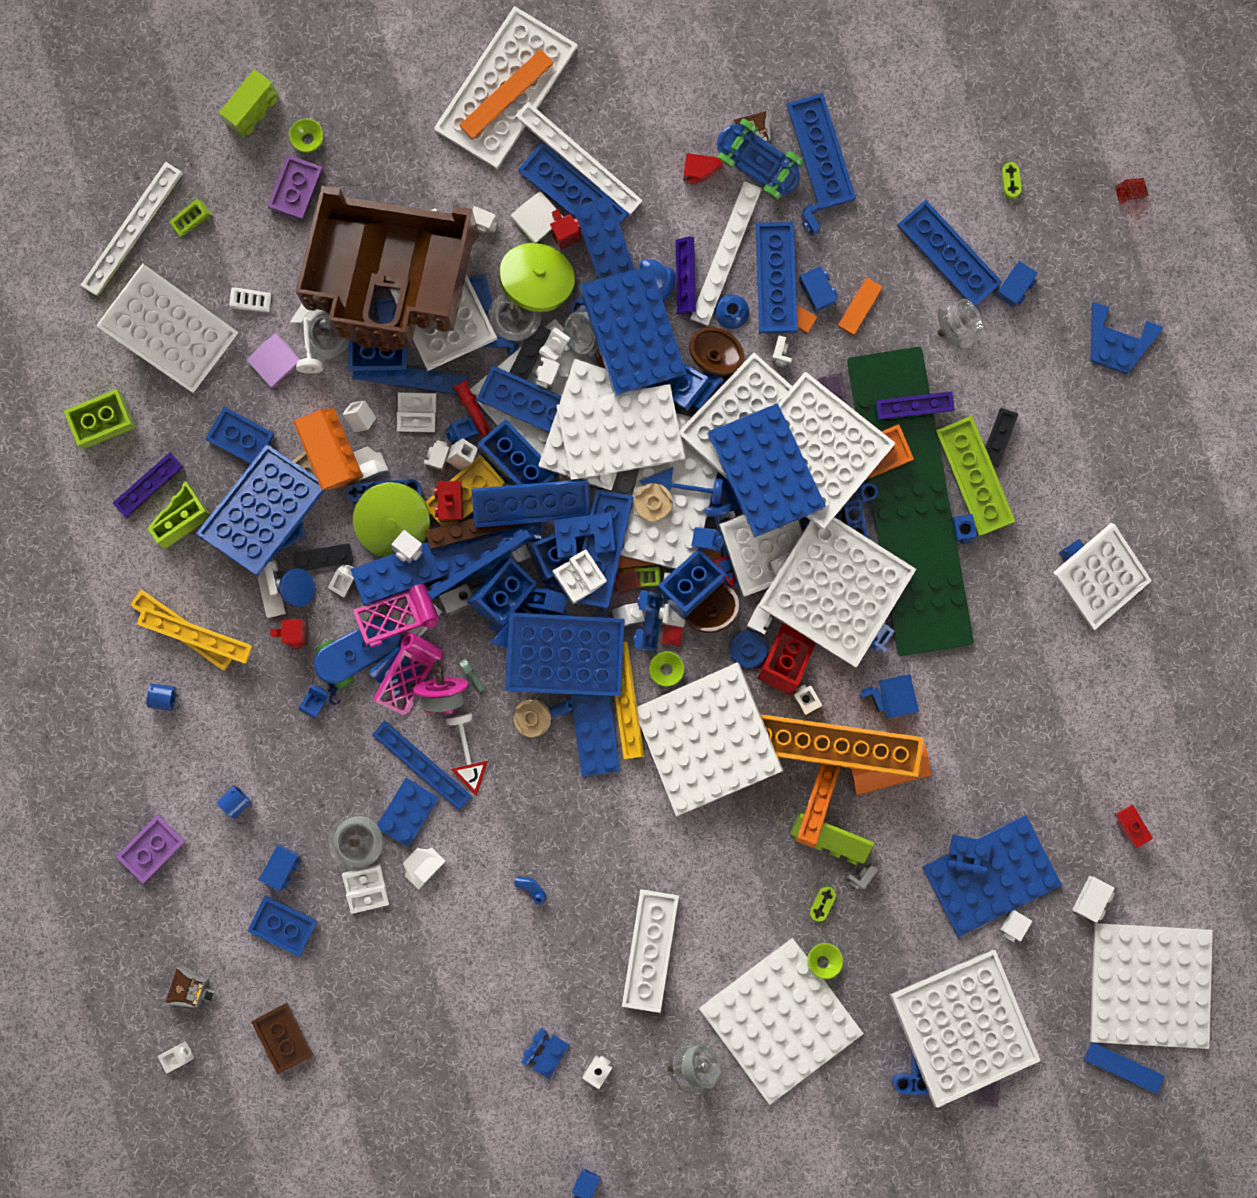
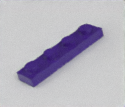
M690 236L675 240L677 314L679 315L696 312L694 237Z
M952 391L876 400L875 402L878 420L953 412L955 410Z
M169 452L118 497L113 504L127 518L184 468L183 465Z

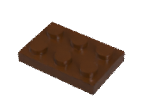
M288 1003L251 1021L277 1075L314 1055Z

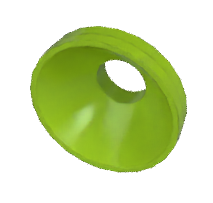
M308 118L300 119L291 126L289 131L291 144L302 153H312L319 149L323 143V130L315 120ZM306 134H311L314 139L312 143L305 144L303 137Z
M665 651L658 653L650 662V676L655 683L661 686L668 687L677 684L684 674L682 659L673 652ZM662 665H671L672 673L670 675H663L661 673Z
M820 943L814 946L808 954V968L814 976L820 979H830L841 971L843 957L834 945ZM819 957L827 959L828 965L826 968L818 966L817 960Z

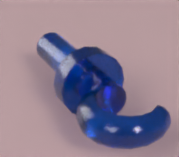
M328 683L330 688L328 692H331L329 701L331 704L337 705L341 702L340 699L337 703L332 701V697L336 695L335 690H337V687H334L333 683Z

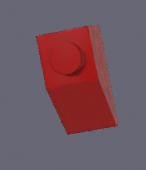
M687 153L683 180L692 185H696L698 182L702 183L723 167V162L717 157Z

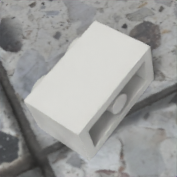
M1089 876L1072 911L1097 923L1105 915L1106 910L1104 908L1107 902L1110 903L1114 897V887L1095 877Z

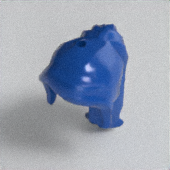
M643 259L639 266L640 268L652 267L664 302L674 288L676 282L675 271L657 260Z

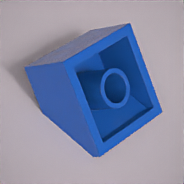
M556 534L536 541L527 548L543 583L554 579L553 570L570 560V558H558Z

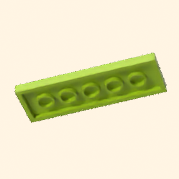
M973 416L936 430L969 512L973 514L979 536L1016 522Z

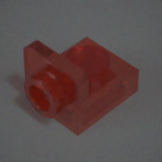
M1144 178L1126 179L1115 186L1120 204L1128 200L1142 199L1149 196Z
M635 568L617 574L614 585L615 592L619 591V594L623 595L642 586Z

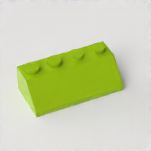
M802 813L797 814L790 835L794 836L792 840L795 841L804 817ZM823 822L815 849L822 851V848L830 850V855L837 858L843 855L848 857L847 862L858 866L859 862L864 864L875 842Z

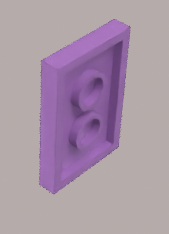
M287 154L267 207L304 221L323 172V167Z
M158 814L116 858L142 884H145L186 841Z

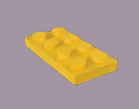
M481 454L473 460L472 464L450 480L462 482L463 520L473 513L471 489L498 487L506 484ZM434 495L426 501L429 512L441 526L457 523L440 522L438 517H435V506H438V498H435Z

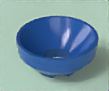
M738 295L722 297L715 307V317L718 323L728 329L741 327L749 316V308L746 301ZM730 304L738 307L736 314H729L727 312V307Z

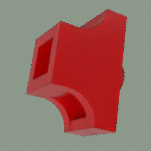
M1133 804L1115 814L1118 827L1134 848H1138L1153 839Z

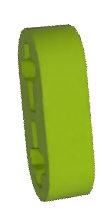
M1009 162L1001 170L1003 193L1006 198L1015 199L1021 192L1020 169L1014 162ZM1008 168H1011L1012 171H1015L1012 174V179H1010V174L1008 172L1006 173ZM1011 183H1013V188L1017 189L1014 192V194H1012L1011 191H1008V189L1011 187Z
M823 886L818 891L809 911L813 920L820 922L826 919L836 898V892L833 888ZM830 890L831 899L827 898L825 903H822L824 896L821 895L822 892ZM822 904L823 908L821 911L824 914L815 918L816 914L813 911L814 909L818 910Z

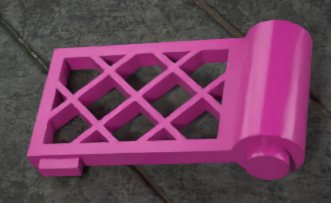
M425 584L413 586L406 592L353 610L366 646L370 645L371 648L382 644L384 639L421 626L432 628L439 621L438 614ZM406 598L408 604L405 609L395 606L398 600ZM383 605L390 607L387 616L377 612L379 607ZM393 609L403 613L399 621L390 618ZM368 612L372 615L369 621L366 622L360 619L359 614ZM407 614L414 618L415 623L407 625L402 623ZM375 616L385 619L381 628L371 624ZM387 621L397 624L395 630L387 631L384 629ZM369 627L378 631L376 637L368 639L366 633Z
M411 632L407 633L402 638L401 650L374 696L373 701L404 716L406 712L409 713L414 705L412 701L416 696L414 687L425 680L432 665H434V661L442 659L441 647ZM404 656H407L410 664L401 667L402 659ZM421 664L425 665L422 672L416 674L415 667ZM411 669L412 676L404 679L403 671ZM399 673L400 681L392 684L391 679L393 675ZM413 681V688L407 691L405 684ZM401 686L403 693L395 696L393 689ZM389 691L391 698L385 701L381 700L383 693ZM404 698L405 702L402 708H397L396 701Z

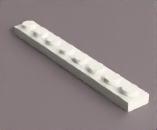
M529 102L517 113L516 119L607 196L609 195L613 201L628 212L629 216L642 203V199Z
M167 162L164 163L82 282L81 286L99 297L183 173Z
M744 181L697 300L696 312H693L690 318L691 321L708 327L760 195L761 187Z

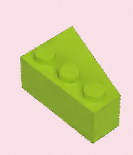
M186 481L177 495L171 498V502L165 510H162L147 528L156 543L164 549L203 524L211 515L194 488Z

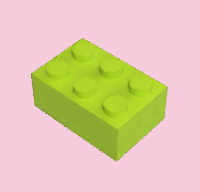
M254 69L218 113L229 128L244 138L252 133L258 120L261 121L265 117V111L269 106L275 105L278 100V93L272 82Z
M118 389L64 410L76 444L83 450L137 428L124 395Z

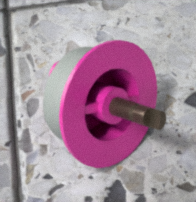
M435 660L436 678L417 684L414 687V693L422 696V709H424L425 713L442 712L443 714H450L454 712V709L464 704L462 691L468 687V682L462 678L444 677L440 660Z

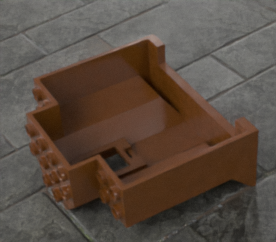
M321 186L296 294L303 307L307 310L316 311L318 309L330 314L329 322L337 336L354 342L363 348L376 347L382 351H396L411 347L416 325L422 329L430 327L436 328L441 332L454 331L472 246L479 236L473 210L471 208L453 206L451 214L344 197L340 188ZM376 286L400 290L395 317L386 324L375 323L369 318Z

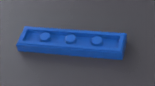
M1091 1042L1084 1057L1085 1061L1156 1094L1165 1077L1094 1042Z

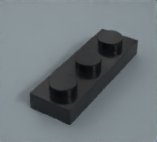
M534 322L509 373L528 380L540 356L539 351L545 345L551 330Z
M1003 408L999 410L985 446L993 466L999 468L1019 416L1018 413Z
M349 543L292 553L295 568L304 569L305 571L353 563Z

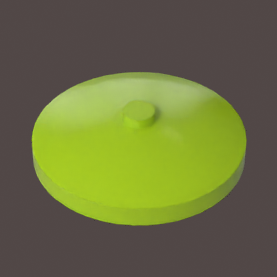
M527 243L513 248L505 255L499 269V283L504 294L517 306L529 311L546 312L557 309L569 299L574 287L575 275L570 262L561 252L545 244Z
M394 482L381 483L368 489L358 500L353 513V527L357 538L366 549L378 556L386 557L396 553L392 550V543L403 530L423 544L427 537L426 530L430 528V512L421 495L409 486Z

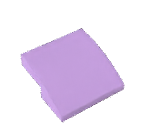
M277 333L266 340L247 359L249 364L271 388L275 387L286 374H290L296 368L297 362L301 360Z

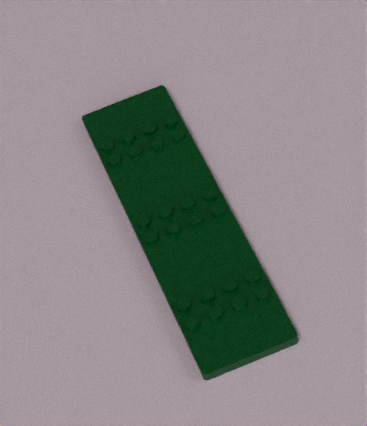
M913 347L850 357L847 360L855 411L880 431L899 424L914 458L913 461L867 480L868 483L874 484L878 489L877 497L871 500L878 545L916 569L890 612L893 630L895 631L894 638L897 654L899 656H907L970 646L974 643L934 414L878 420L876 400L930 394L922 348ZM868 486L871 497L873 495V489Z

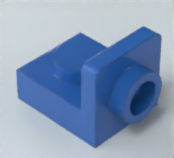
M471 417L451 423L446 429V437L452 445L462 438L467 440L477 436L479 433Z

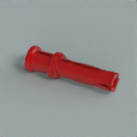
M465 380L452 387V389L456 390L461 400L460 404L462 406L465 405L480 436L483 437L489 434L491 430L475 402V394H472L467 385L468 381Z

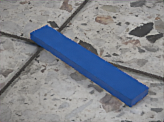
M384 720L372 734L458 810L472 797L470 793L387 721Z

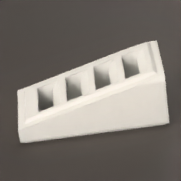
M231 288L229 305L232 309L270 312L272 294L242 288ZM238 295H241V296H240V303H237V296H238ZM246 295L249 296V297H248V304H245V297H246ZM254 296H257V297H256V306L253 305V297H254ZM261 297H265L263 307L260 306Z

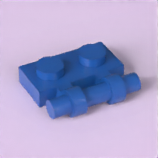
M952 834L949 854L956 855L955 861L948 860L947 867L954 868V871L961 872V870H964L974 875L979 873L986 875L987 867L980 866V861L989 860L992 842ZM963 856L973 858V864L964 863Z
M540 1028L538 1034L535 1033L532 1038L533 1042L529 1049L525 1050L521 1063L528 1066L531 1060L535 1061L536 1064L533 1070L550 1079L570 1044L555 1035H552L549 1041L546 1040L544 1037L548 1031ZM541 1044L545 1046V1049L543 1050L542 1054L538 1056L535 1053Z

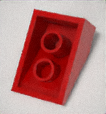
M782 623L756 679L792 695L799 685L816 643Z

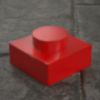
M664 624L661 644L680 647L683 627Z

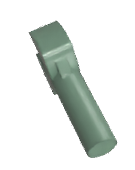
M465 658L460 661L461 667L478 692L484 690L485 687L467 659Z

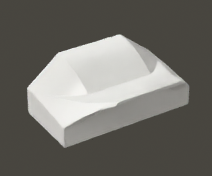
M367 446L353 452L363 474V477L354 484H359L389 471L382 454L373 451L370 447Z
M417 848L403 863L406 871L405 877L419 890L446 860L433 848Z

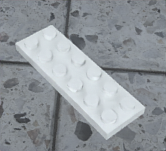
M640 889L622 1007L661 1012L679 895Z

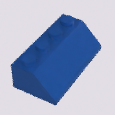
M506 419L477 444V451L510 485L552 482L558 475L538 467L541 455Z

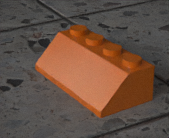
M334 408L321 409L293 421L321 490L349 487L363 477Z
M925 742L919 778L849 768L856 795L931 776L929 756Z

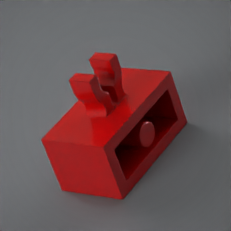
M558 209L551 212L555 221L550 224L551 233L559 250L580 241V234L582 233L577 218L573 219L571 214L562 218Z
M438 482V487H434V496L438 498V506H435V517H438L440 522L463 521L462 482Z
M302 619L282 620V629H270V637H282V643L287 645L288 648L303 649V645H308L307 622Z

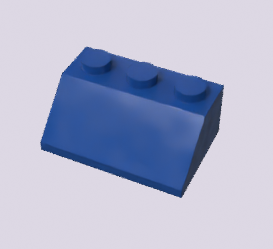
M348 340L349 371L407 369L408 348L396 351H382L376 347L363 348Z
M698 548L658 584V588L669 606L684 619L724 583L726 574Z
M511 557L500 560L467 603L481 616L500 626H504L508 621L509 613L516 611L536 586L537 582Z

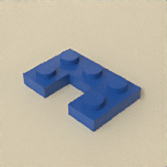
M611 512L554 520L559 559L572 558L577 555L576 538L594 536L597 554L616 552Z
M641 590L638 597L639 610L645 611L646 617H644L645 621H643L644 629L636 630L633 642L636 649L656 653L660 624L658 615L662 605V596L650 591Z

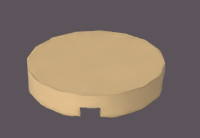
M654 483L641 487L634 499L637 514L649 522H658L665 519L672 508V496L669 490L663 485Z
M528 699L522 701L515 709L513 721L520 734L534 738L543 735L548 730L551 724V714L549 708L542 701Z

